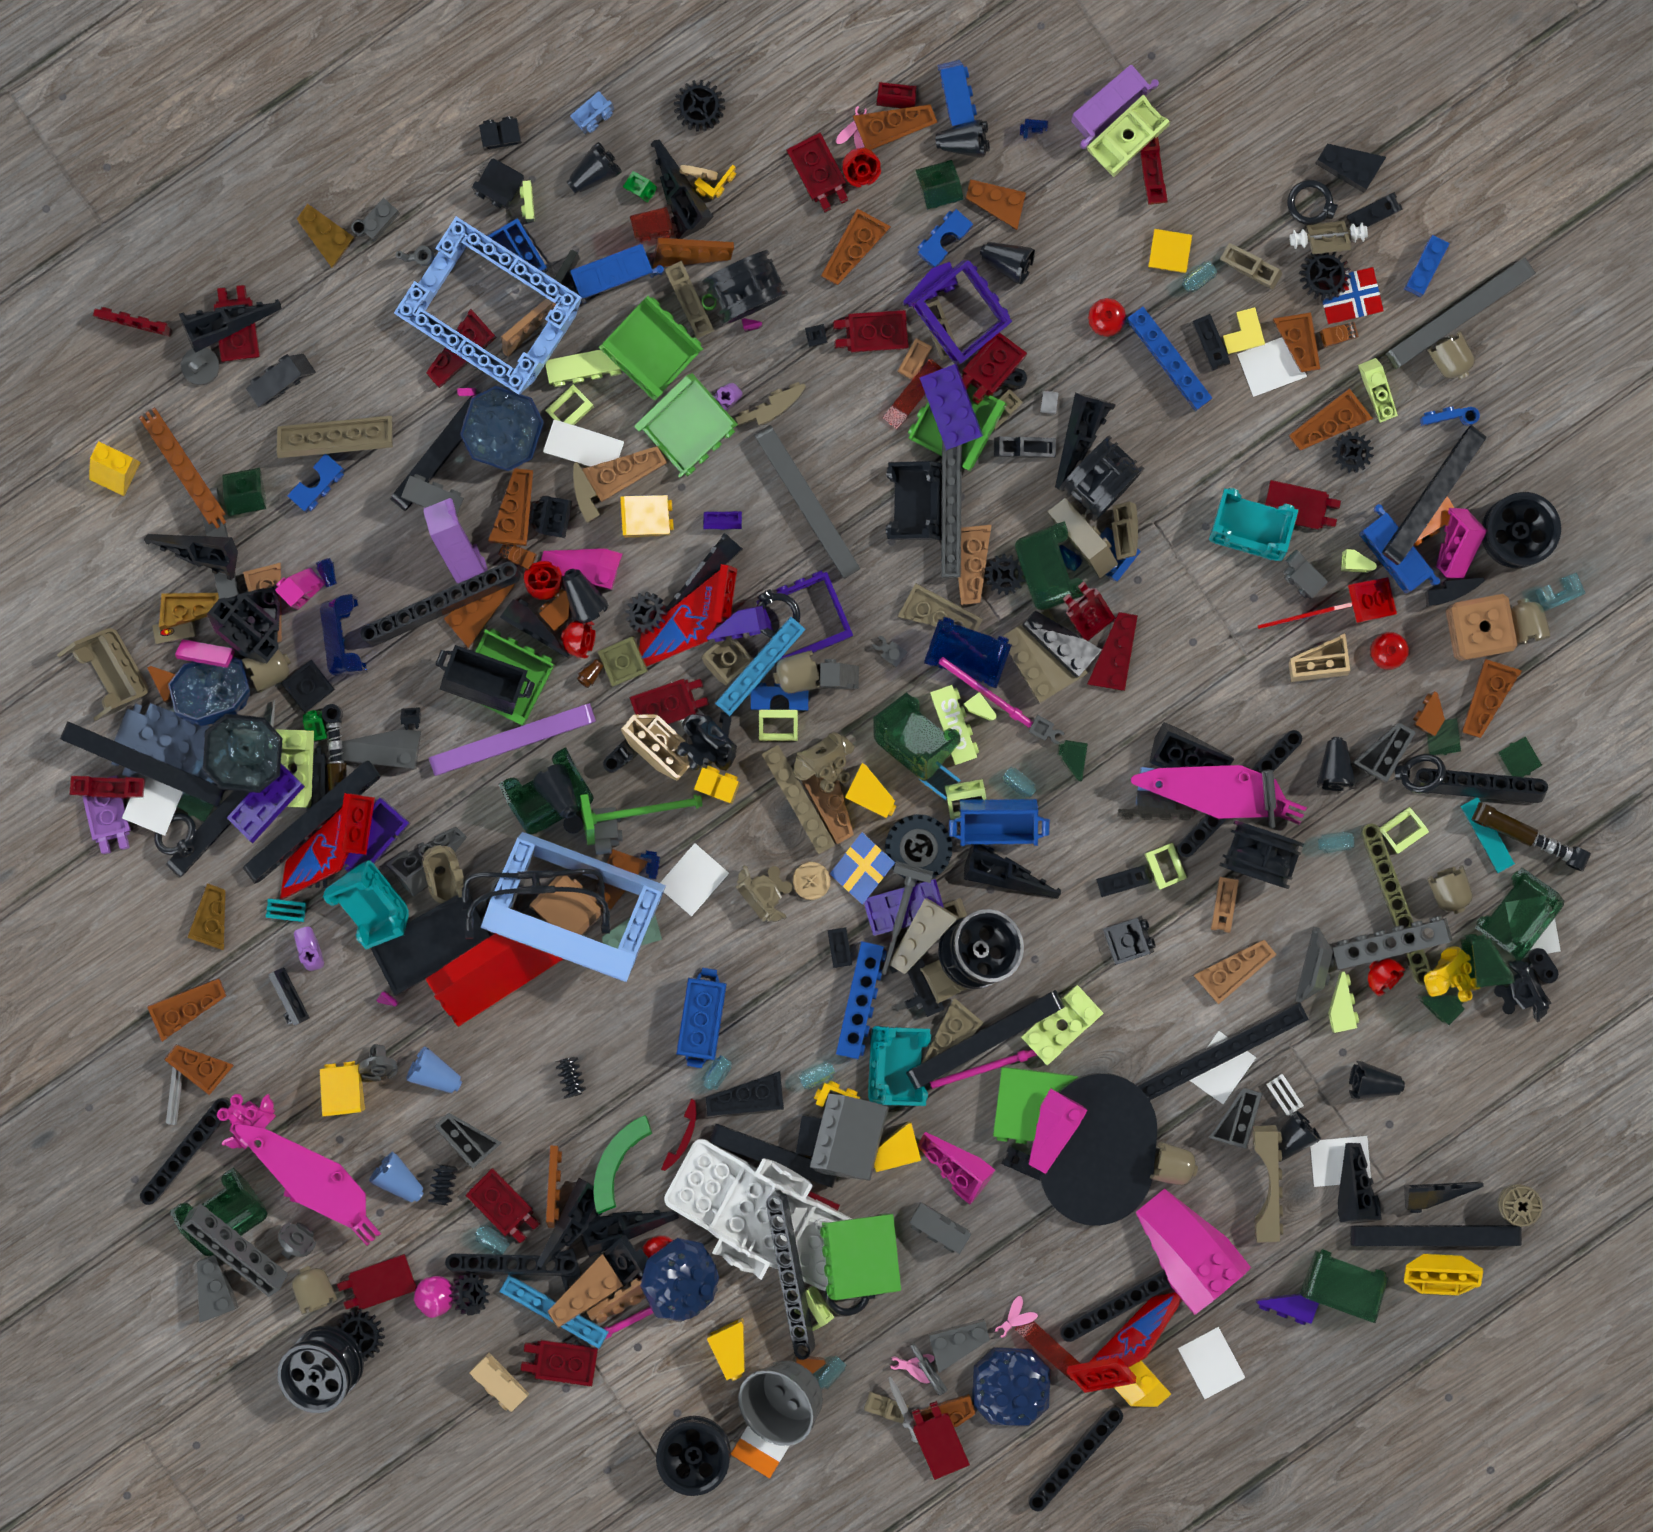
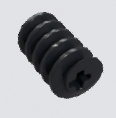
M569 1057L555 1061L560 1062L556 1069L562 1070L558 1077H564L560 1084L566 1085L562 1092H568L564 1099L581 1095L586 1090L585 1086H580L584 1079H578L582 1072L576 1071L580 1064H574L578 1057Z
M437 1164L439 1168H435L433 1171L438 1173V1175L432 1176V1179L437 1182L430 1184L431 1187L435 1188V1191L429 1192L434 1198L428 1199V1202L448 1205L446 1203L453 1200L448 1195L454 1194V1191L449 1188L455 1187V1183L450 1180H454L457 1177L452 1172H457L458 1168Z

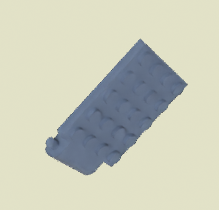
M136 703L133 710L126 709L114 741L216 784L203 770L205 731L210 726L192 725L189 721L177 716L175 712L150 703L146 715L140 713L142 706ZM231 734L228 737L227 754L229 760L239 737ZM224 749L217 751L216 757L213 760V766L218 763L224 753ZM114 762L111 763L112 765L119 766V764ZM125 767L122 775L129 778H138L140 773ZM184 792L181 795V798L209 809L212 807V804Z

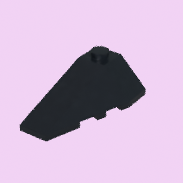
M1163 722L1154 738L1149 762L1160 768L1228 766L1232 764L1234 757L1175 726Z
M1345 1143L1337 1203L1340 1223L1382 1220L1378 1195H1374L1371 1186L1374 1184L1373 1179L1368 1177L1366 1171L1368 1164L1361 1143Z
M1480 1181L1404 1185L1405 1209L1410 1210V1213H1421L1422 1209L1431 1208L1482 1188L1484 1183Z

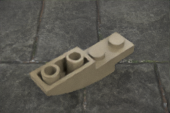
M800 382L790 385L788 390L782 391V389L773 391L771 392L772 396H769L770 405L763 403L756 406L757 410L739 412L738 417H735L738 427L755 420L760 427L778 418L801 397L806 389L805 384L800 385Z

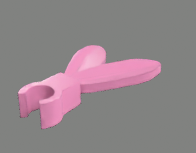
M857 106L855 109V115H860L857 113L859 106ZM854 121L837 136L836 143L842 144L854 134L856 148H864Z
M1018 1296L1013 1301L1008 1321L995 1329V1332H998L1000 1328L1004 1329L1005 1332L1001 1335V1338L1006 1337L1012 1326L1031 1323L1038 1317V1314L1033 1312L1019 1315L1023 1306L1021 1296Z
M923 1355V1357H926L930 1363L933 1362L935 1359L933 1355ZM895 1356L891 1357L893 1361H898L896 1366L890 1365L892 1369H905L918 1381L926 1384L930 1383L923 1370L919 1368L917 1357L908 1361Z

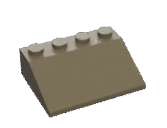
M1049 609L1041 612L1044 616L1055 621ZM1022 624L999 638L1039 704L1088 674L1085 669L1079 677H1074Z

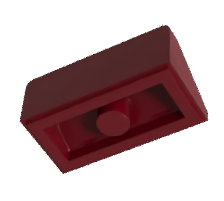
M879 82L876 105L901 109L915 107L917 86Z

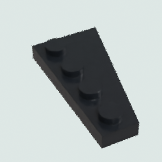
M778 1071L705 1097L707 1117L784 1110L781 1072Z

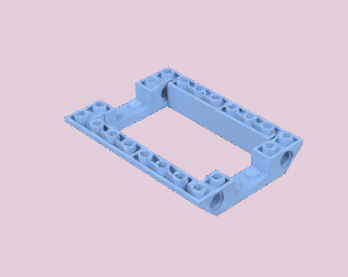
M456 216L435 248L439 251L420 282H413L394 314L520 395L535 381L577 315L582 297ZM466 247L556 304L554 309L550 310L545 318L548 321L528 354L522 353L515 369L426 312L429 304Z
M522 832L515 842L502 873L527 871L533 854L535 857L570 870H596L602 875L603 882L639 895L618 949L510 909L515 893L491 897L481 928L627 982L640 951L643 938L651 919L654 917L666 885ZM583 874L598 880L597 876L593 874ZM500 877L494 891L518 888L521 879Z

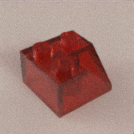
M667 207L630 216L636 241L640 240V243L651 241V237L654 239L671 238V235H674Z

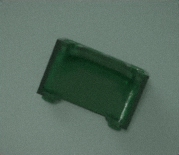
M1065 521L1025 535L1015 543V549L1033 603L1041 611L1066 604L1063 598L1068 594L1073 600L1083 596V593L1078 588L1083 580L1079 578L1069 579L1058 543L1068 538V529Z
M906 692L873 717V735L881 748L922 781H927L960 744V734L957 730L951 728L942 731L920 713L918 699Z
M1524 868L1513 874L1511 879L1513 880L1512 885L1514 887L1491 916H1481L1475 927L1478 932L1515 960H1522L1564 906V900L1557 891Z
M1468 934L1465 935L1466 939H1460L1461 949L1471 958V960L1467 961L1472 967V971L1468 975L1470 978H1476V987L1515 983L1514 974L1490 938H1486V935Z
M1321 1249L1320 1252L1315 1250L1300 1294L1309 1300L1376 1323L1389 1278L1385 1276L1386 1272L1375 1269L1374 1272L1336 1259L1331 1256L1332 1252Z

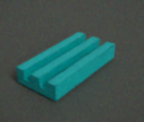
M268 898L266 918L305 921L307 903ZM272 903L302 906V910L272 907ZM271 910L301 914V918L271 914Z

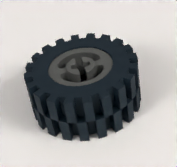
M916 814L902 818L891 828L885 842V854L895 864L898 861L933 871V879L940 875L948 866L953 846L951 836H949V832L942 823L928 815ZM917 834L926 835L933 845L930 857L926 856L927 846L922 848V853L918 851L913 853L914 856L921 857V862L910 860L904 850L907 839L912 840L910 850L916 847L915 843L917 842L919 845L925 843V841L916 838Z

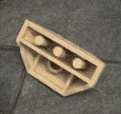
M632 715L621 728L628 744L657 771L678 781L690 767L688 754L683 757L676 751L679 744L685 742V740L658 715Z

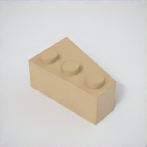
M1345 633L1291 658L1289 661L1291 682L1349 675L1350 664Z
M490 1353L470 1371L472 1377L483 1385L492 1397L497 1398L500 1401V1406L506 1411L512 1412L529 1395L522 1385Z

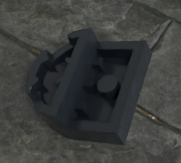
M542 496L536 503H532L530 506L529 523L532 524L534 531L547 536L565 538L572 501Z

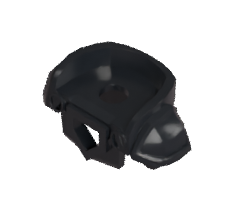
M688 715L683 720L682 727L690 737L687 739L688 743L681 742L676 749L677 753L683 757L687 754L691 758L689 766L693 770H699L703 764L710 765L715 763L720 770L727 771L736 758L737 745L727 738L728 736L709 715Z
M1521 960L1507 961L1508 967L1517 974L1510 977L1511 983L1509 987L1506 988L1501 984L1494 987V994L1502 997L1505 1002L1502 1006L1503 1012L1508 1015L1512 1014L1517 1004L1522 1009L1532 1006L1533 1018L1537 1023L1540 1022V1019L1547 1014L1549 1005L1552 1003L1536 977L1532 962L1528 963Z

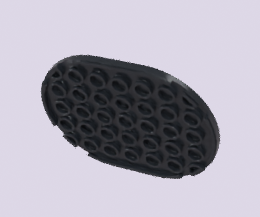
M1111 1073L1083 1075L1067 1083L1058 1092L1084 1106L1087 1112L1047 1173L1045 1174L1039 1170V1176L1046 1197L1059 1213L1080 1224L1100 1226L1111 1224L1127 1217L1143 1202L1148 1194L1153 1180L1150 1176L1154 1174L1157 1119L1148 1097L1128 1079Z

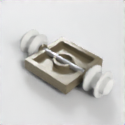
M1345 221L1307 225V233L1304 229L1301 230V233H1296L1293 230V234H1290V245L1294 246L1295 249H1297L1298 245H1302L1305 248L1308 242H1310L1312 254L1351 250L1349 238L1354 243H1356L1358 238H1361L1362 242H1364L1365 238L1368 237L1367 226H1363V223H1361L1360 227H1356L1353 223L1350 230H1347Z

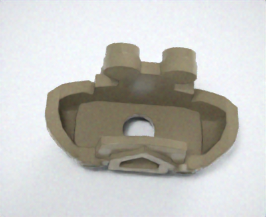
M831 732L821 742L803 752L796 753L794 775L799 780H807L814 774L818 778H824L820 783V788L829 793L833 791L835 787L833 782L836 780L842 783L849 781L850 774L841 768L846 764L845 755L852 753L855 747L846 737L836 732Z
M442 845L429 848L423 854L422 862L430 895L441 904L456 895L461 898L464 876L454 850L451 847ZM438 866L445 867V871L442 874L434 872Z
M746 865L742 866L743 869L738 874L735 888L763 922L785 920L787 918L786 915L775 909L774 906L779 903L778 900L781 898L780 892L785 894L791 892V883L788 881L783 882L779 878L780 870L776 866L768 869L769 877L763 874L760 877L756 876L753 880L750 877L748 867Z

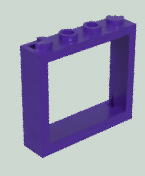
M969 260L961 261L910 302L954 364L964 362L1012 322L1008 310L1004 307L1002 308L999 304L998 296L987 287L988 282L982 276H979L976 272L977 267L971 261L969 262ZM961 271L965 273L998 319V322L962 351L958 349L924 302Z
M821 570L811 574L812 578L806 581L805 578L794 581V586L788 588L787 585L777 588L776 591L777 593L790 595L824 581L845 631L788 655H783L780 660L811 650L812 653H815L853 637L827 572L823 573ZM764 608L763 611H764L766 626H767L770 630H773V631H774L773 626H772V624H771V622H770V619H769V617H768V614H767V612H766V609Z

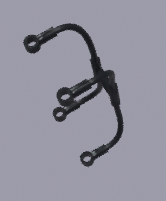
M593 869L553 872L552 870L520 871L517 873L480 872L467 877L462 888L461 907L462 910H468L465 939L474 938L472 912L478 903L493 896L512 893L547 894L576 892L590 895L596 898L598 906L603 905L601 933L610 934V912L605 901L603 877L598 871ZM593 874L597 876L599 881L597 883V893L582 888L541 886L539 878ZM475 878L532 879L533 886L493 891L478 897L470 905V888L468 886L470 881Z

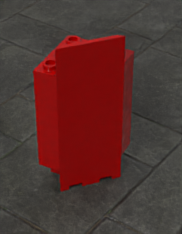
M495 933L425 980L434 992L435 999L439 1000L443 1009L459 1027L562 961L563 958Z

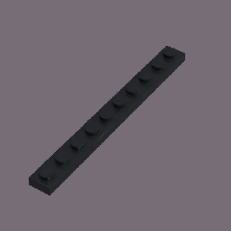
M1297 1002L1136 1084V1086L1145 1093L1149 1100H1152L1309 1019L1302 1004Z

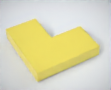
M1255 307L1237 312L1241 331L1223 336L1228 355L1265 345Z

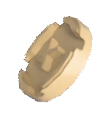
M680 165V174L692 175L696 178L699 177L710 181L717 180L718 173L715 171Z
M808 862L796 869L792 883L794 890L799 896L807 900H815L827 893L831 879L829 872L823 865L816 862Z

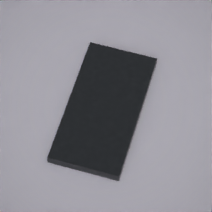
M456 895L408 922L404 935L371 947L394 996L424 981L445 965L491 936L488 930L481 928L483 918L477 906H475L472 912L473 939H465L468 910H462V897L459 898ZM470 895L469 897H470V905H471L474 900L472 899V897H471V895Z

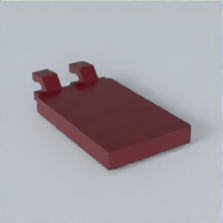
M821 133L786 149L809 196L815 203L819 201L824 213L831 210L826 197L836 193L841 204L848 201L844 191L846 181Z
M236 286L238 299L228 300L227 288H217L219 301H216V304H214V311L215 308L245 304L246 307L253 306V300L247 297L246 286ZM256 322L219 341L221 362L260 357Z
M906 310L848 314L845 320H834L833 330L846 329L847 339H835V349L848 348V351H851V353L908 349Z
M1000 332L982 347L962 371L963 375L961 377H963L962 381L965 389L967 390L970 384L978 389L972 399V402L976 405H979L986 395L988 397L990 395L993 396L1027 356V352Z
M1270 480L1265 505L1277 509L1279 506H1283V504L1292 505L1294 509H1298L1295 525L1319 530L1322 526L1336 527L1337 519L1325 517L1327 507L1339 509L1341 500L1329 498V494L1324 491Z
M1083 581L1078 586L1079 590L1083 593L1079 600H1073L1069 594L1063 600L1069 607L1066 612L1080 636L1089 641L1111 623L1115 616L1100 592L1096 588H1088Z
M683 678L629 697L635 715H658L667 724L683 720L688 715L698 713V708L710 705L707 697L694 700L691 690L703 687L701 679L688 682V679L685 680Z
M494 1168L465 1195L504 1236L508 1235L510 1237L512 1235L519 1243H522L527 1238L518 1229L524 1222L533 1230L540 1225L537 1219L532 1216L534 1213L532 1211L533 1208Z
M406 1254L353 1271L348 1276V1280L337 1284L339 1291L352 1287L355 1298L343 1302L345 1309L358 1305L359 1309L362 1308V1310L414 1292L417 1288Z
M542 1339L537 1344L524 1343V1352L536 1353L534 1363L521 1362V1371L533 1372L532 1375L535 1376V1379L592 1387L598 1348Z
M937 1401L930 1403L934 1418L924 1421L919 1408L912 1411L917 1424L912 1428L934 1480L970 1466L948 1412L942 1414Z

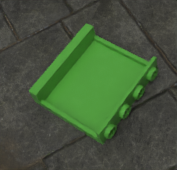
M647 296L599 346V349L655 401L703 348L700 341L695 337L692 338L682 324H677L673 320L674 317L671 313L659 307L660 304L655 298Z
M691 373L684 377L634 427L639 432L643 430L680 471L678 475L680 478L684 475L687 477L696 470L694 466L698 462L702 464L709 458L707 454L711 450L713 452L722 445L721 441L724 438H730L735 433L734 428L738 424L695 375Z
M971 384L966 391L983 436L962 444V468L970 472L1007 406L1005 402L991 395L989 397L986 395L979 405H976L972 402V399L978 389ZM928 402L925 408L921 407L917 417L919 419L916 425L914 423L911 425L908 434H910L909 439L942 456V437Z
M492 628L490 631L485 629V633L475 652L528 670L526 677L535 683L530 698H518L512 715L490 707L487 708L523 726L555 664L551 663L552 658L544 654L539 657L534 654L536 650L526 645L523 649L517 645L518 641L510 637L506 640L500 637V632ZM524 682L521 694H524L527 682Z
M1001 1067L993 1136L997 1137L996 1140L1007 1142L1008 1138L1016 1139L1015 1142L1027 1144V1141H1034L1040 1115V1106L1049 1089L1051 1088L1058 1092L1067 1083L1077 1079L1078 1076Z
M884 1213L877 1216L822 1222L820 1234L824 1240L822 1253L826 1259L824 1272L828 1278L826 1291L830 1299L841 1300L901 1291L893 1214Z

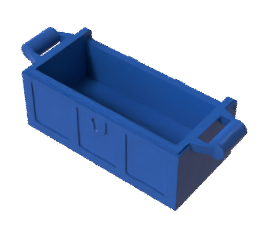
M639 244L575 268L570 272L579 296L582 297L580 304L587 303L585 300L587 297L648 274L651 278L658 274L662 275L664 274V268L659 265L652 269L643 244Z
M1376 505L1373 510L1380 517L1362 530L1359 536L1404 593L1412 591L1427 578L1433 586L1439 584L1440 579L1434 575V571L1414 546L1399 565L1394 564L1382 554V551L1399 527L1390 515L1383 510L1382 505Z
M1037 799L960 800V817L949 820V836L960 839L961 846H965V844H1034V846H1038V839L1048 836L1050 833V820L1038 816ZM1038 821H1042V834H1038ZM957 822H960V834H957Z
M702 968L697 978H688L676 1054L684 1055L689 1067L702 1068L707 1059L715 1060L727 983L719 982L717 970ZM701 975L716 977V981L701 979ZM688 1056L703 1058V1061L688 1059Z

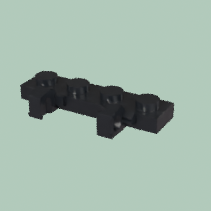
M921 958L907 972L915 992H913L914 997L904 1001L907 1009L913 1006H917L918 1009L923 1008L926 1017H929L944 1010L942 1002L936 1003L930 986L920 970L925 967V963ZM889 966L891 974L899 971L894 967Z

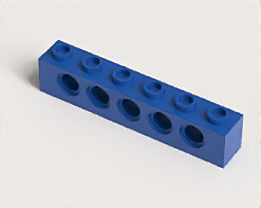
M1141 307L1126 320L1193 410L1196 412L1211 401V395L1146 309Z
M861 941L836 1050L837 1055L859 1059V1055L863 1056L865 1044H862L863 1037H867L870 1026L866 1024L867 1019L872 1018L874 1007H871L872 999L876 1000L878 988H875L876 980L880 981L882 969H879L880 962L885 961L887 951L883 950L884 946ZM869 957L874 958L876 961V965L873 968L865 966V960ZM868 976L871 978L872 983L869 987L861 985L862 977ZM859 995L867 997L866 1005L860 1006L856 1003ZM855 1014L863 1016V1022L859 1025L852 1022V1017ZM850 1033L858 1034L859 1040L856 1043L848 1041Z

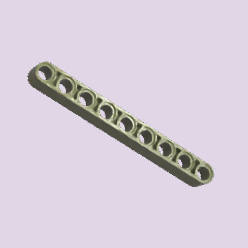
M1365 824L1360 831L1393 925L1394 927L1399 926V919L1405 917L1408 924L1404 928L1411 927L1413 920L1380 829L1376 824ZM1368 827H1372L1375 830V834L1371 838L1366 835ZM1375 845H1379L1382 850L1378 856L1372 852V848ZM1381 863H1385L1388 866V871L1385 874L1379 871ZM1388 881H1392L1395 885L1394 890L1388 892L1385 888ZM1395 899H1399L1401 902V907L1398 910L1392 907V902ZM1406 933V937L1408 935H1412L1415 941V936L1413 933ZM1424 950L1405 953L1404 955L1415 983L1425 986V982H1421L1418 979L1420 972L1424 971L1427 973L1431 971ZM1415 953L1421 956L1418 964L1412 962V956Z

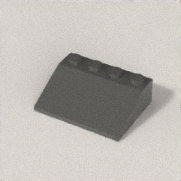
M828 1094L810 1168L820 1174L870 1181L889 1107L849 1096Z

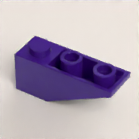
M947 262L932 268L904 299V306L909 305V307H912L910 302L952 269L951 263ZM956 276L928 297L927 300L937 297L939 292L944 291L948 293L955 290V286L958 285Z
M763 606L737 611L707 636V640L714 639L715 642L724 641L726 636L731 635L732 639L744 637L743 633L748 632L750 636L761 634L760 630L767 628Z
M1302 1294L1259 1298L1255 1301L1259 1304L1258 1308L1268 1312L1270 1309L1277 1311V1315L1288 1318L1289 1315L1295 1318V1322L1306 1325V1322L1312 1323L1319 1305L1317 1300Z

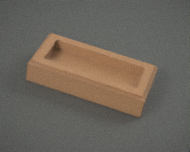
M916 338L897 372L914 381L933 347Z

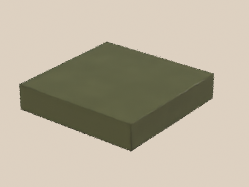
M634 636L597 651L612 687L648 672Z

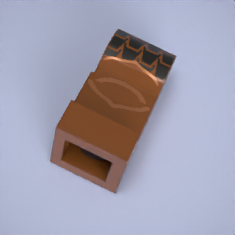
M1355 322L1325 328L1320 331L1324 348L1359 337Z
M503 544L498 555L527 570L531 568L530 565L534 563L537 554L510 544Z

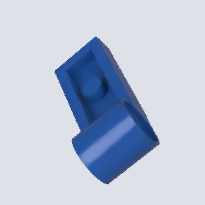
M1454 406L1442 409L1443 412L1436 414L1435 411L1424 413V417L1420 418L1421 426L1460 417L1462 424L1470 426L1479 420L1480 413L1475 407L1454 409ZM1470 411L1474 414L1473 421L1466 419V412Z

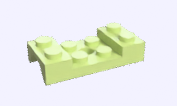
M1142 95L1087 146V150L1115 177L1141 149L1170 126V121L1161 116L1151 106L1147 98ZM1130 130L1134 133V136L1128 140L1123 137V133Z
M275 729L283 738L281 763L290 772L291 765L295 763L297 771L293 775L305 786L287 807L311 808L314 731Z
M1078 985L1061 999L1065 1005L1063 1009L1034 1024L1021 1036L1046 1065H1049L1071 1042L1104 1014ZM1058 1020H1066L1067 1028L1065 1030L1057 1029L1056 1024Z

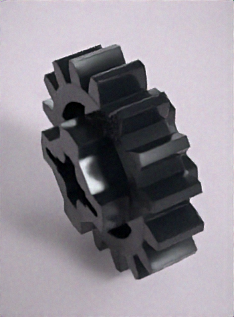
M1357 431L1354 436H1352L1351 432H1347V437L1342 434L1340 436L1341 441L1335 440L1338 446L1332 447V450L1336 451L1332 458H1337L1334 464L1340 463V470L1347 468V473H1350L1352 469L1355 473H1358L1359 467L1361 470H1364V464L1370 465L1371 463L1368 458L1374 457L1373 454H1370L1374 447L1368 446L1371 440L1365 441L1366 435L1359 437ZM1350 440L1359 441L1360 444H1353ZM1343 444L1344 454L1341 456L1340 449ZM1350 448H1351L1352 450L1357 449V448H1360V449L1357 450V452L1355 453V456H1354V455H1351V456L1349 455L1348 457H1346V455H1348L1349 452H1350ZM1363 449H1365L1364 459L1361 457V452ZM1345 461H1353L1356 465L1347 464Z
M1002 554V559L995 556L996 562L990 560L989 564L991 567L985 568L989 572V574L984 575L985 578H989L986 585L992 584L991 591L997 589L998 595L1002 591H1004L1005 596L1008 595L1009 591L1014 594L1016 593L1015 587L1021 589L1022 587L1019 583L1025 582V579L1021 578L1026 575V572L1021 571L1024 564L1018 565L1020 559L1012 560L1013 555L1006 558V555ZM1008 562L1010 565L1002 567L999 563ZM1015 568L1017 569V572H1018V578H1017V580H1016V578H1015L1014 575H1013V570H1014ZM993 570L997 573V580L995 582L992 576ZM1001 571H1009L1008 576L1010 577V579H1002ZM1002 583H1009L1010 585H1012L1011 587L1006 588L1000 587Z
M645 592V595L638 593L637 599L632 597L633 603L627 604L630 610L625 611V613L630 615L626 618L628 622H631L629 626L633 629L635 628V631L639 633L642 631L644 634H647L648 630L654 633L655 627L660 629L659 623H665L662 617L667 615L663 611L667 606L661 604L663 599L654 593L651 595L649 592ZM648 601L654 602L655 605L649 604ZM638 621H643L645 625L639 624Z
M469 1273L460 1275L459 1279L454 1280L456 1286H451L454 1293H451L450 1296L454 1297L451 1304L457 1305L455 1310H461V1314H467V1316L480 1314V1310L486 1308L484 1303H489L486 1296L490 1295L485 1290L488 1288V1285H483L484 1279H479L478 1274L473 1275Z

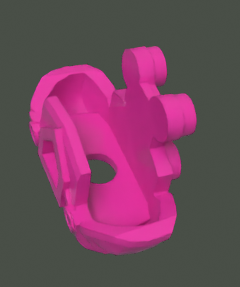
M234 1094L230 1098L231 1105L228 1109L221 1108L218 1110V1119L221 1121L229 1119L232 1124L229 1131L234 1134L223 1140V1146L226 1145L232 1149H240L242 1147L246 1149L248 1145L237 1134L235 1126L237 1124H245L265 1128L276 1117L274 1114V1103L269 1094L263 1097L260 1108L251 1101L242 1105V1095Z

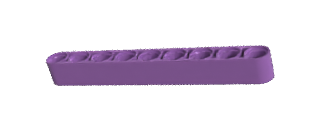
M589 703L429 757L434 776L441 775L596 722Z

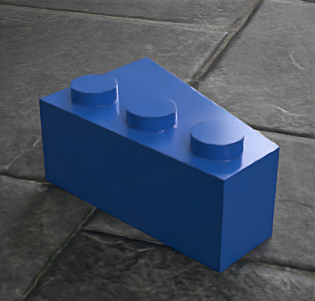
M960 60L938 64L937 67L938 71L940 70L941 84L944 89L951 125L955 126L974 121V116L977 115L975 104H971L970 97H973L971 85L968 86L966 78H969L967 66L964 67Z
M518 218L488 235L489 238L543 273L548 271Z

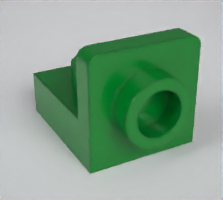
M632 171L623 188L648 203L654 196L657 186L649 179Z
M311 710L303 714L304 728L308 731H314V741L326 739L327 733L322 718V711Z

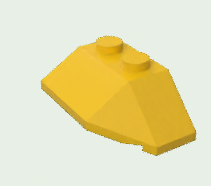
M1422 1254L1406 1265L1404 1283L1420 1294L1461 1295L1475 1287L1481 1286L1483 1268L1460 1255Z
M1142 1360L1129 1367L1137 1377L1135 1384L1114 1387L1130 1406L1158 1407L1171 1395L1168 1389Z

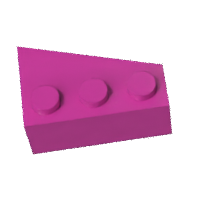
M1449 508L1448 514L1451 516L1448 526L1445 525L1444 532H1447L1445 542L1441 543L1436 567L1445 577L1464 578L1487 530L1468 509Z
M311 568L289 576L287 579L285 577L276 584L278 588L275 591L290 607L299 610L326 583Z

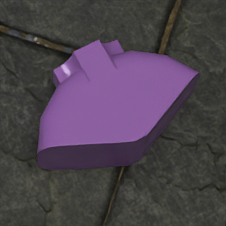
M728 383L716 391L713 397L727 412L741 399L743 393L736 384Z
M304 927L295 930L294 937L300 962L303 963L308 971L321 969L324 966V960L313 929L311 927Z

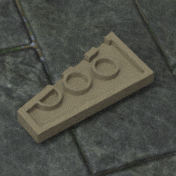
M915 583L898 615L899 618L971 636L976 634L983 618Z
M925 898L889 965L906 974L959 917Z
M954 998L922 1063L974 1035L984 1022Z

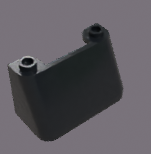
M933 461L888 462L886 474L890 481L895 483L894 521H890L886 526L887 539L942 540V463Z

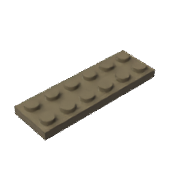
M392 416L277 426L278 458L393 447Z

